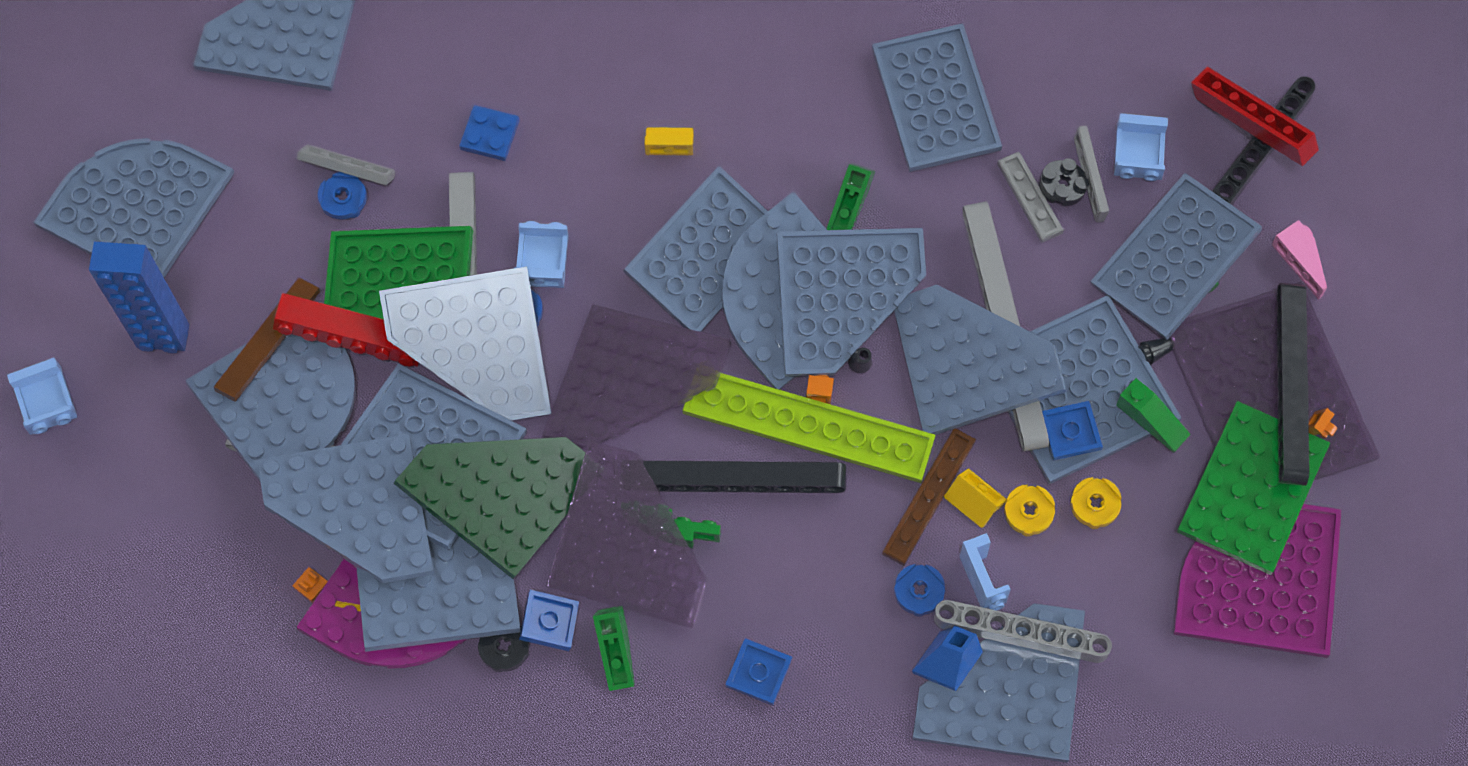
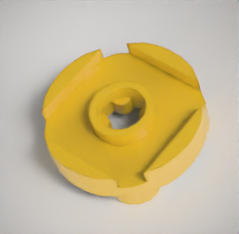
M1091 477L1077 484L1072 494L1070 506L1078 521L1091 529H1098L1108 526L1118 517L1122 505L1121 493L1117 486L1108 479H1093L1094 477ZM1090 498H1100L1102 500L1100 503L1101 507H1093Z
M1021 485L1008 495L1004 508L1005 518L1015 531L1026 537L1040 534L1052 524L1055 514L1054 499L1046 489L1040 486ZM1028 505L1031 507L1034 505L1036 507L1034 510L1035 514L1027 515L1024 512V506Z

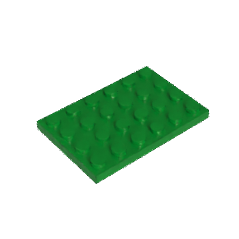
M471 226L331 231L324 304L384 319L379 294L380 290L470 276L473 228Z
M1237 401L1177 532L1272 575L1330 442L1309 433V480L1307 485L1280 484L1278 469V419Z

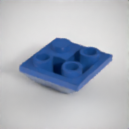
M952 626L939 632L912 670L913 674L956 691L983 653L977 634L957 626Z

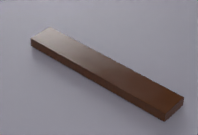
M298 277L286 294L314 301L320 293V289ZM278 304L214 385L215 392L236 402L287 336L279 333L277 330H273Z
M956 428L953 429L885 546L882 555L905 566L943 500L944 495L976 442L975 438Z

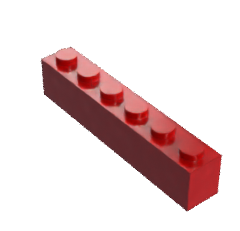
M1208 66L1191 82L1198 101L1297 164L1304 166L1319 151L1314 132Z
M285 293L281 294L274 318L273 330H277L284 335L300 336L307 341L316 340L334 348L343 347L357 354H370L380 360L389 359L397 361L404 366L418 367L419 362L387 340L384 319Z

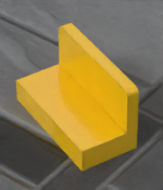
M646 128L645 154L693 155V128Z
M969 468L957 476L944 495L947 501L981 528L987 524L992 515L1007 501L1005 497Z

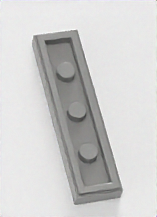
M1087 125L1079 126L1073 139L1081 169L1085 172L1086 179L1089 181L1087 193L1096 223L1104 222L1109 213V208Z
M308 144L297 153L298 160L383 185H387L395 177L394 169Z
M1020 152L998 160V167L1040 242L1043 243L1063 234L1064 230L1042 194Z

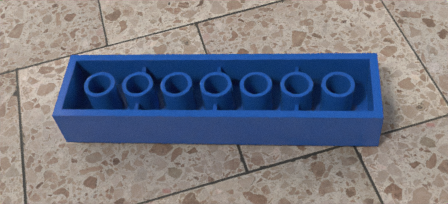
M94 241L89 272L135 346L139 350L146 352L153 351V349L163 350L167 353L185 351L190 324L147 246Z

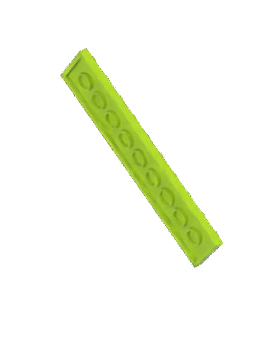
M699 366L696 369L683 408V414L919 483H922L935 440V435Z

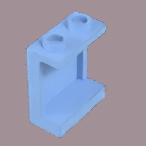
M1120 113L1116 131L1115 176H1120L1124 179H1131L1133 177L1144 178L1147 181L1162 180L1165 171L1164 149L1168 118Z
M535 221L519 223L517 265L514 269L528 268L531 287L564 288L569 237L567 225L559 222L539 224Z
M55 357L7 375L9 383L14 388L21 409L24 428L30 435L44 433L50 427L66 425L72 419L77 418L62 368Z
M986 533L963 542L960 560L980 607L997 611L1005 606L1004 604L1007 602L1011 589L1009 585L995 589L982 562V559L987 558L991 544Z

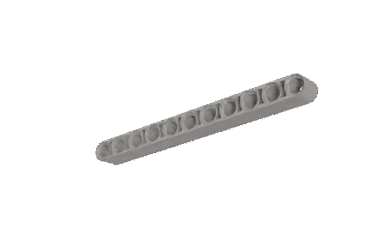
M985 201L964 205L962 207L963 218L986 309L1020 326L989 204ZM1037 401L1013 409L1012 412L1022 450L1025 452L1049 447V438L1040 402Z

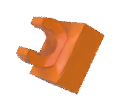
M1328 408L1315 411L1309 419V433L1313 435L1319 434L1323 438H1326L1328 435L1332 437L1338 429L1330 422L1335 414Z
M308 567L292 586L297 592L313 603L328 581Z

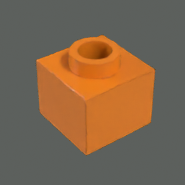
M809 375L806 398L831 404L834 378H830L828 375Z

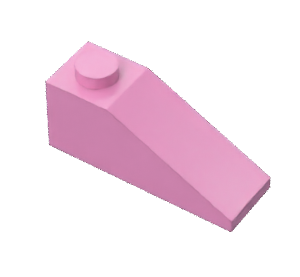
M1298 220L1277 234L1272 246L1319 300L1325 293L1327 285L1318 249L1311 229Z

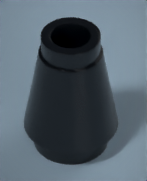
M1169 337L1168 340L1160 338L1141 342L1138 348L1143 352L1146 361L1152 365L1170 353V351H1173L1175 346L1173 340Z
M860 348L849 358L848 365L852 371L865 373L871 368L872 357L869 349Z

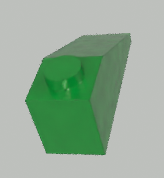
M854 163L848 165L826 228L827 230H853L876 171Z
M1137 378L1120 394L1116 406L1173 453L1191 435L1161 399Z
M623 606L597 610L593 620L609 691L634 687L629 636Z

